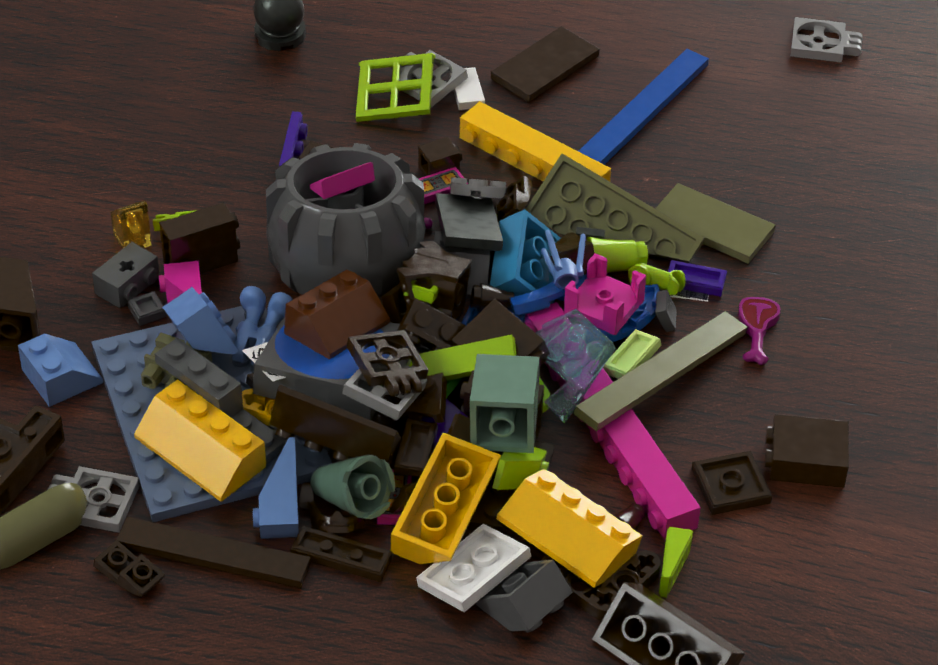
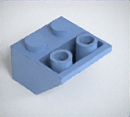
M191 287L162 307L193 349L233 355L238 352L233 343L237 337L223 321L222 315L204 292L199 295Z

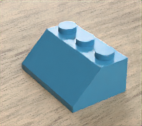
M525 209L500 220L499 227L503 238V248L494 253L490 286L514 292L515 297L540 289L554 281L543 258L541 249L545 248L548 254L552 256L545 235L546 230L551 231L555 243L561 237Z

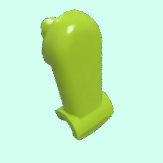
M638 263L633 265L628 271L630 284L632 272L636 270L646 275V285L657 284L659 289L668 290L670 295H676L678 292H681L686 283L685 274L681 270L667 272L644 263Z

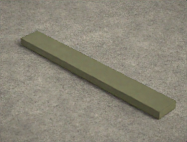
M728 312L721 313L575 407L574 415L595 431H598L744 336L748 327Z

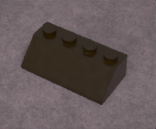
M279 385L269 423L276 430V436L288 440L289 437H295L305 441L304 447L321 453L322 449L333 452L332 458L338 461L362 455H374L385 460L390 467L392 466L402 439L397 430L288 387Z
M623 582L592 640L629 665H739L745 655V652L640 583Z

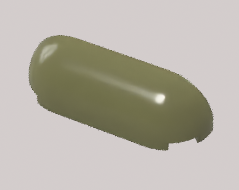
M64 483L54 486L0 517V569L13 566L72 532L82 523L81 518L86 511L88 502L81 486L75 483Z

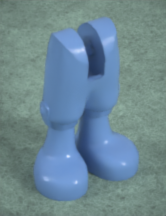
M247 286L242 290L239 298L246 312V319L241 321L235 328L237 339L234 341V345L238 352L234 355L232 354L233 361L244 363L246 354L242 350L269 342L277 329V325L285 317L286 303L293 300L291 296L282 292L273 294L267 307L266 320L261 327H258V322L266 308V296L260 288L255 286Z

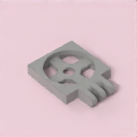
M795 17L790 56L842 62L843 55L859 56L861 54L862 34L845 31L846 23ZM801 29L814 31L811 35L798 34ZM824 32L837 33L839 39L828 38L824 35ZM814 39H821L823 42L817 43Z
M429 50L425 54L434 53L436 57L433 63L439 66L433 71V77L436 78L432 81L431 107H433L466 80L468 74L467 70ZM409 52L408 54H406V56L416 54H414L413 52ZM422 64L400 66L399 81L411 80L413 77L421 79ZM448 72L452 73L448 82L442 80V77ZM421 89L403 91L420 101Z
M411 359L399 362L402 368H411L409 366ZM381 363L371 364L375 372L388 371L386 365ZM360 369L344 384L342 394L395 420L402 416L420 394L413 393L411 390L410 394L402 395L399 390V395L396 397L402 400L399 404H393L383 399L386 394L389 395L385 387L380 385L373 386L374 388L368 392L358 386L360 379L366 381ZM427 379L420 380L422 391L425 389Z
M79 466L74 478L54 475L51 481L52 484L49 485L48 489L64 483L78 484L82 487L88 502L80 525L119 533L140 484L139 477ZM98 483L97 486L90 489L83 488L87 485ZM112 484L120 487L125 492V495L112 494L110 491ZM101 494L105 496V499L101 502H96L93 500V497ZM106 506L119 508L116 515L111 518L98 516L101 508Z

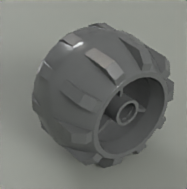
M354 143L353 147L330 148L328 144L314 147L310 150L309 155L300 160L294 157L290 158L275 170L276 181L266 189V236L269 261L278 270L281 280L296 293L304 294L346 269L370 281L379 299L400 283L397 268H404L402 261H408L414 255L413 249L421 248L419 242H424L426 229L424 221V185L421 180L410 173V164L393 153L384 156L371 151V147L366 144ZM365 163H373L375 181L327 199H323L310 189V184Z

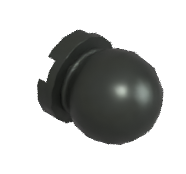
M255 0L253 7L256 19L254 30L260 46L268 50L281 51V47L293 45V48H296L303 43L306 37L305 22L303 21L305 9L302 0Z

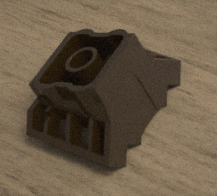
M435 241L419 242L421 248L413 249L414 255L408 261H402L404 268H397L406 308H408L411 300L414 299L412 291L414 287H412L411 280H416L415 285L428 289L435 285L439 288L437 298L432 304L422 301L423 303L458 321L464 313L472 260L447 253Z

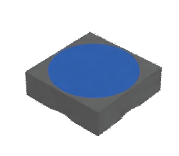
M284 317L254 363L253 394L275 399L279 385H282L371 420L376 410L342 394L344 384L359 369L348 348L328 359L285 335ZM390 322L372 334L397 331L400 324ZM370 346L364 349L363 352H376L375 346ZM390 354L382 355L386 359L390 356ZM262 371L286 378L272 382ZM362 379L358 381V386L368 392L374 388Z

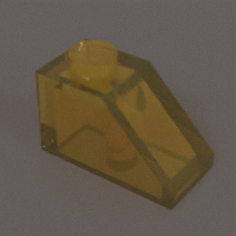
M145 200L110 212L113 234L122 249L131 242L142 248L152 246L148 207Z

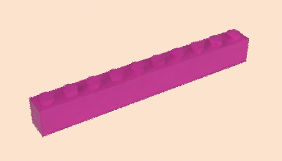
M557 302L550 304L548 308L525 314V324L544 339L550 352L544 363L549 369L552 380L559 383L565 399L568 402L571 401L574 407L613 383ZM632 409L598 431L587 425L594 442H599L604 450L607 461L615 466L621 482L625 486L628 485L633 493L636 504H639L645 510L652 528L657 529L664 540H666L669 527L690 530L698 528L701 507Z

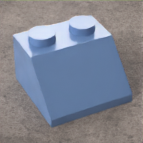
M42 334L18 345L22 371L49 407L103 383V378L75 342L49 334Z

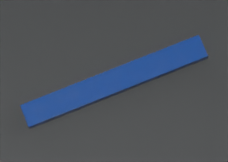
M686 49L578 152L605 165L708 66L709 58Z

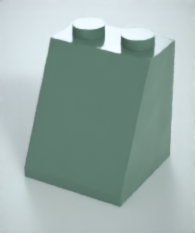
M477 354L470 395V443L490 451L534 453L539 392V357Z

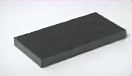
M436 193L435 205L444 246L492 251L502 250L503 238L492 198Z

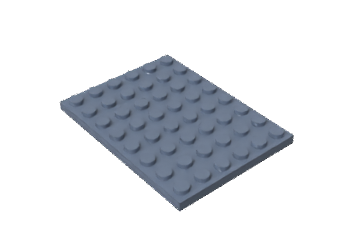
M242 306L219 311L222 315L221 318L230 327L235 336L237 334L235 328L241 321L246 319V312ZM266 308L258 322V327H261L266 320ZM173 322L92 341V350L136 477H139L140 488L152 522L259 495L279 455L266 464V468L220 502L135 439L134 433L154 396L166 388V384L161 382L154 389L142 385L141 373L145 368L144 356L145 354L150 355L156 347L155 340L161 332L185 340ZM212 352L213 364L239 381L242 391L251 389L246 383V378L248 374L254 372V366L251 365V359L247 355L244 363L232 360V354ZM295 438L297 485L304 482H310L313 472L318 467L332 464L327 450L322 449L321 453L312 451L303 446L305 441Z

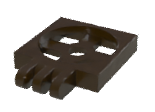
M405 330L348 337L346 347L369 386L384 385L390 396H398L399 390L402 395L410 394L411 390L413 393L422 392L420 380L427 378L429 369ZM375 346L376 352H363L364 349ZM390 354L393 359H386L382 355ZM411 359L413 367H401L400 360ZM381 363L386 365L388 371L375 372L371 364Z

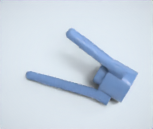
M546 230L545 235L553 261L545 248L541 249V253L554 278L555 286L565 289L571 280L575 281L576 285L579 281L578 276L584 275L583 259L586 235H580L575 265L569 258H559L551 231Z

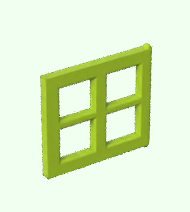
M434 53L359 62L357 122L430 114L433 62L436 55ZM422 64L421 79L399 81L400 66ZM393 67L392 82L370 84L371 69ZM421 89L420 104L397 106L398 91ZM391 92L390 107L368 110L369 94Z

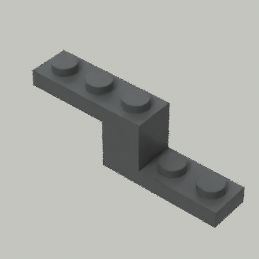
M178 338L154 354L155 362L262 439L265 442L266 464L281 453L287 440L276 436L275 431L243 409L242 387L239 381Z

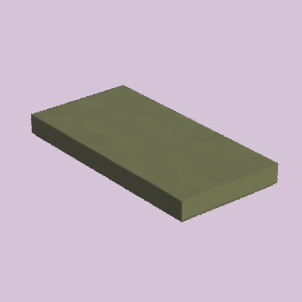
M677 183L655 208L704 237V245L748 264L775 232V224L680 183Z

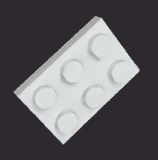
M482 524L459 543L451 561L433 563L416 577L418 587L465 612L531 558L530 547Z

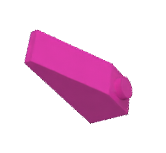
M199 261L164 264V275H159L160 293L166 292L167 303L191 287L199 295L202 293Z

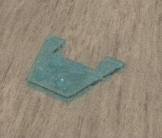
M577 309L543 324V329L535 332L544 339L550 352L545 362L566 381L562 387L544 401L548 409L563 423L569 419L575 407L580 403L616 349L613 342Z

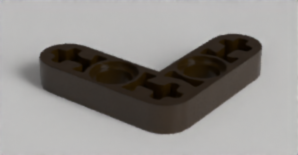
M639 551L605 582L595 588L557 561L555 563L560 568L562 575L572 590L567 599L594 618L603 620L620 589L617 583L629 581L631 583H640L648 588L659 576L661 560L652 551ZM546 555L541 561L552 560V558ZM575 582H583L588 586V589L576 591L571 585Z

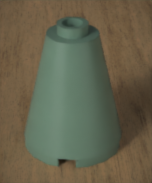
M362 455L320 466L313 472L310 482L313 493L316 496L362 519H373L381 516L391 504V502H388L390 493L395 491V479L391 467L385 460L374 455Z

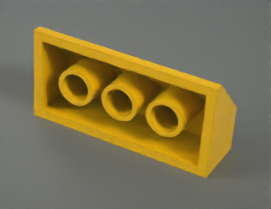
M178 379L154 396L134 433L135 439L220 502L266 468L265 442Z
M442 433L391 533L390 551L395 555L418 564L451 561L499 463L501 455Z
M546 469L525 478L499 511L496 518L594 588L605 582L637 553L643 536L632 529L629 524L619 520L607 512L604 507L597 505L582 495L579 490L572 488Z

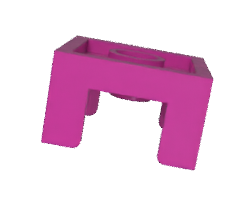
M594 253L587 263V279L578 289L575 288V281L573 280L565 287L564 313L612 335H616L644 301L646 275L634 270L632 272L631 286L607 276V258Z

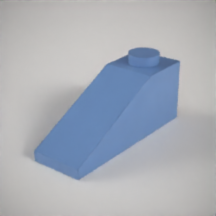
M295 437L288 438L259 494V508H253V528L260 527L261 539L297 537L299 533Z

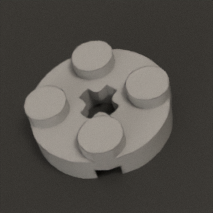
M451 177L450 194L503 198L506 193V182L490 181V186H488V180L469 179V184H467L466 178Z

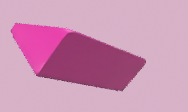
M365 163L310 184V189L323 199H327L375 181L373 163Z

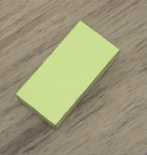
M635 329L602 367L608 375L619 379L649 360L661 347V340L658 337Z

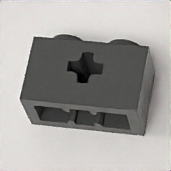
M131 242L92 273L95 294L121 309L128 303V300L136 298L138 294L149 285L154 284L159 278L158 256Z

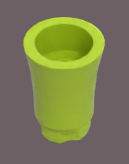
M587 237L586 239L593 244L594 253L607 258V273L629 271L633 265L638 263L647 264L648 249L644 241L635 242L634 240H611Z

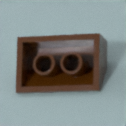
M346 269L286 303L284 334L324 357L331 359L347 349L348 337L372 334L389 324L390 317L370 281Z

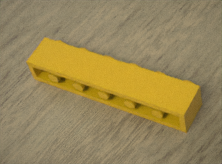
M480 101L460 117V139L541 181L545 180L561 154L566 155L610 181V167Z

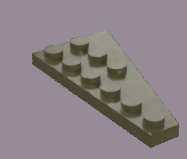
M564 154L560 155L525 209L540 222L563 236L571 232L576 234L577 227L605 230L604 239L644 241L645 245H647L648 255L685 263H691L705 241L704 237Z

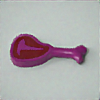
M746 297L739 303L738 320L748 327L746 333L752 337L751 350L743 354L742 357L746 362H756L759 365H765L768 362V357L763 352V338L766 335V330L776 325L779 321L781 309L777 302L764 297Z

